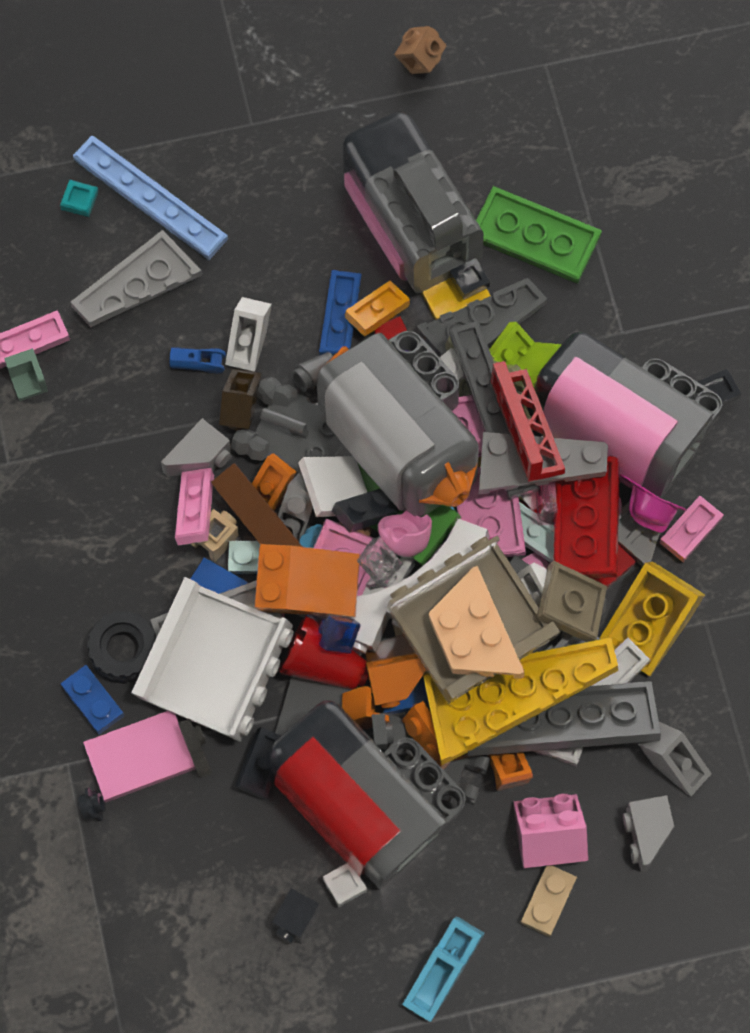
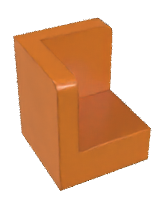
M368 686L342 693V708L361 729L365 730L373 728L372 715L381 714L375 712V703L373 696H371L372 689ZM385 715V723H389L390 716Z

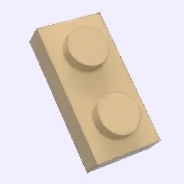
M552 865L546 866L522 918L521 925L550 938L577 877Z

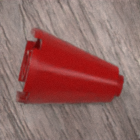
M305 615L304 619L300 622L288 646V657H283L279 667V673L350 690L356 689L357 685L363 687L368 678L367 661L308 615Z

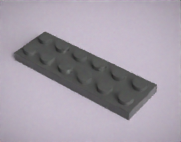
M652 681L589 686L468 752V756L660 741L661 731Z

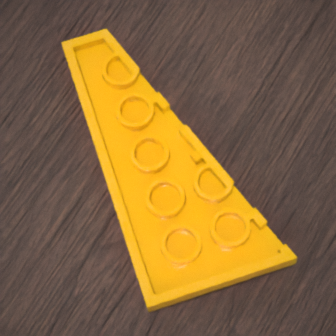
M611 637L531 653L519 660L524 670L523 678L517 679L514 678V675L497 674L450 704L447 703L429 674L423 675L442 766L617 672L618 662Z

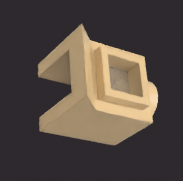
M213 509L210 514L208 541L191 543V545L195 548L199 544L209 551L210 560L215 563L228 549L229 541H235L239 536L238 527L235 526L237 521L228 512L222 511L220 514Z

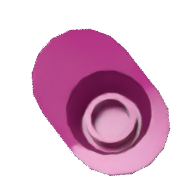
M619 475L622 479L633 485L629 510L635 522L658 533H663L678 510L687 511L681 506L659 498L628 477Z

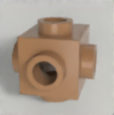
M430 26L410 28L404 34L403 41L394 55L412 74L429 73L439 63L441 54L447 45L439 37L438 32Z

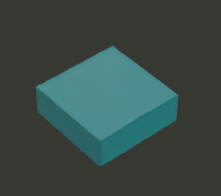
M69 180L60 204L61 210L90 217L98 195V187Z

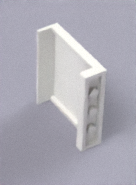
M184 577L132 690V694L141 700L241 742L243 735L247 736L253 726L254 718H252L256 707L261 706L267 694L265 687L270 676L274 677L278 671L280 653L283 647L287 648L293 637V630L291 629L293 625L286 618L282 617L279 619L201 587L196 581Z

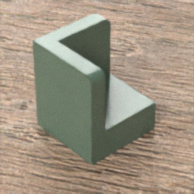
M33 348L4 358L20 401L48 392Z

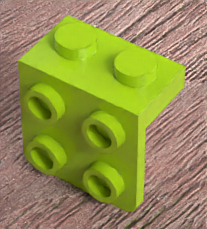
M509 322L489 351L495 361H505L506 365L517 364L522 370L527 369L534 387L540 370L562 344L534 342L517 322Z

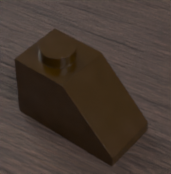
M239 369L231 370L222 391L219 425L227 426L229 429L236 431L250 429L254 419L258 399L257 390L261 382L262 373Z

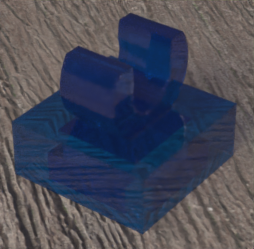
M329 616L328 621L322 619L318 632L322 634L319 646L328 651L351 653L361 624L355 619Z

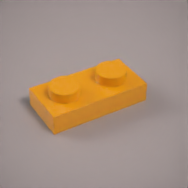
M388 281L345 311V319L363 336H367L409 307L410 298L395 284Z

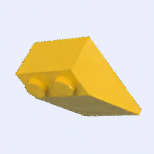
M646 562L600 639L611 637L615 650L629 638L651 660L641 670L648 676H651L690 621L705 594L655 562Z

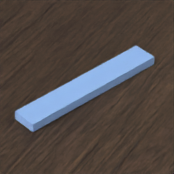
M93 135L73 155L74 161L207 260H210L228 240L227 234Z

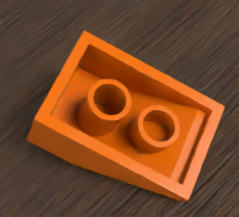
M260 544L255 608L266 613L356 618L360 554L299 546Z

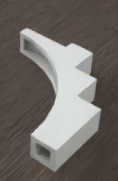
M458 519L448 539L437 553L413 575L392 587L368 595L357 596L356 618L308 616L312 618L315 616L325 620L324 625L337 631H341L344 627L343 637L349 643L348 647L363 654L367 650L376 652L389 619H393L391 623L399 627L387 609L388 602L392 599L390 594L404 585L408 589L419 583L417 578L430 569H434L435 573L445 567L444 562L451 556L459 552L462 556L472 551L470 546L479 539L487 536L489 540L488 529Z

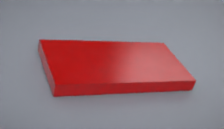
M607 456V472L605 476L565 482V480L556 481L553 561L589 578L618 576L620 470L618 458Z

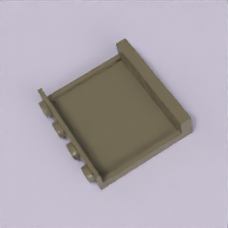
M487 536L479 539L470 546L472 551L462 556L459 552L451 556L444 562L445 567L435 573L434 569H430L417 578L419 583L409 589L404 585L390 594L392 599L389 600L387 609L448 704L492 678L490 676H481L477 673H470L469 675L453 674L429 620V612L473 567L478 566L519 660L552 641L560 633L554 622L547 624L537 619L539 607L497 543L500 540L498 536L488 540Z

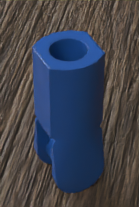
M171 347L169 364L170 368L222 373L224 372L222 359L225 358L226 352L221 349ZM202 358H209L210 363L202 362Z

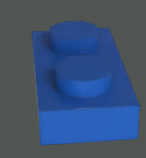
M87 665L60 683L64 691L99 735L124 717L123 711Z

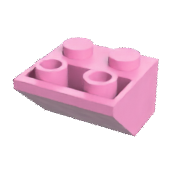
M558 794L555 797L539 799L529 797L521 801H513L519 850L524 868L588 861L587 827L577 794Z

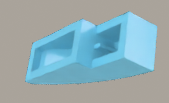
M459 917L453 918L403 1005L431 1022L485 933Z

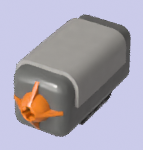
M404 331L391 339H387L382 333H377L331 360L320 369L317 374L318 406L326 415L328 427L399 510H407L414 516H424L441 505L447 507L459 506L468 498L471 486L475 483L478 476V443L474 435L452 412L459 403V380L420 335L413 331Z

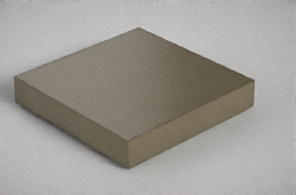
M553 561L547 568L537 619L547 624L554 622L558 629L583 641L597 640L607 586Z

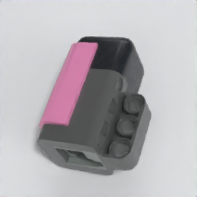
M401 111L392 113L346 136L343 142L344 186L400 279L408 280L415 293H422L450 279V270L474 258L480 263L483 257V230L415 121L408 113Z
M574 332L565 340L540 370L534 384L535 392L553 438L605 442L608 444L607 456L618 458L619 475L628 477L661 499L692 461L704 438L713 428L722 408V400L716 393L667 362L653 358L640 367L584 332ZM528 407L529 414L532 417L534 411ZM619 476V481L632 489L633 485Z

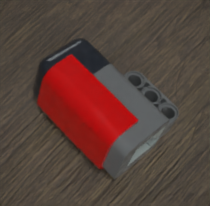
M327 700L318 703L310 711L306 712L297 723L289 727L272 745L269 768L275 776L274 784L360 877L366 874L379 889L383 888L428 847L444 828L460 814L465 805L466 799L462 789L418 742L408 737L401 738L383 753L345 710L334 701ZM408 749L412 752L414 759L404 762L398 758L397 751ZM422 772L431 773L435 777L436 783L429 786L424 785L419 780V774ZM448 795L454 797L458 807L455 809L445 808L441 798Z

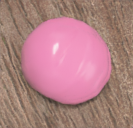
M405 510L402 514L386 516L378 523V533L383 544L398 556H415L421 553L429 543L432 532V520L428 514L424 517L414 516Z

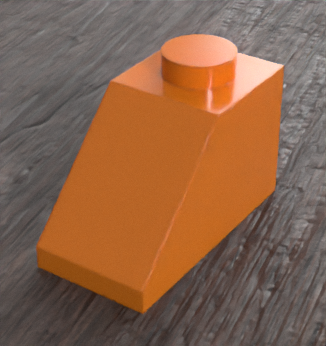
M416 653L366 662L375 706L381 704L382 708L395 707L400 705V700L408 698L426 672V668Z

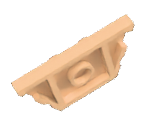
M475 566L429 612L431 625L453 674L469 675L470 673H477L481 676L494 677V674L514 675V678L517 679L523 678L524 670L480 570L478 566Z

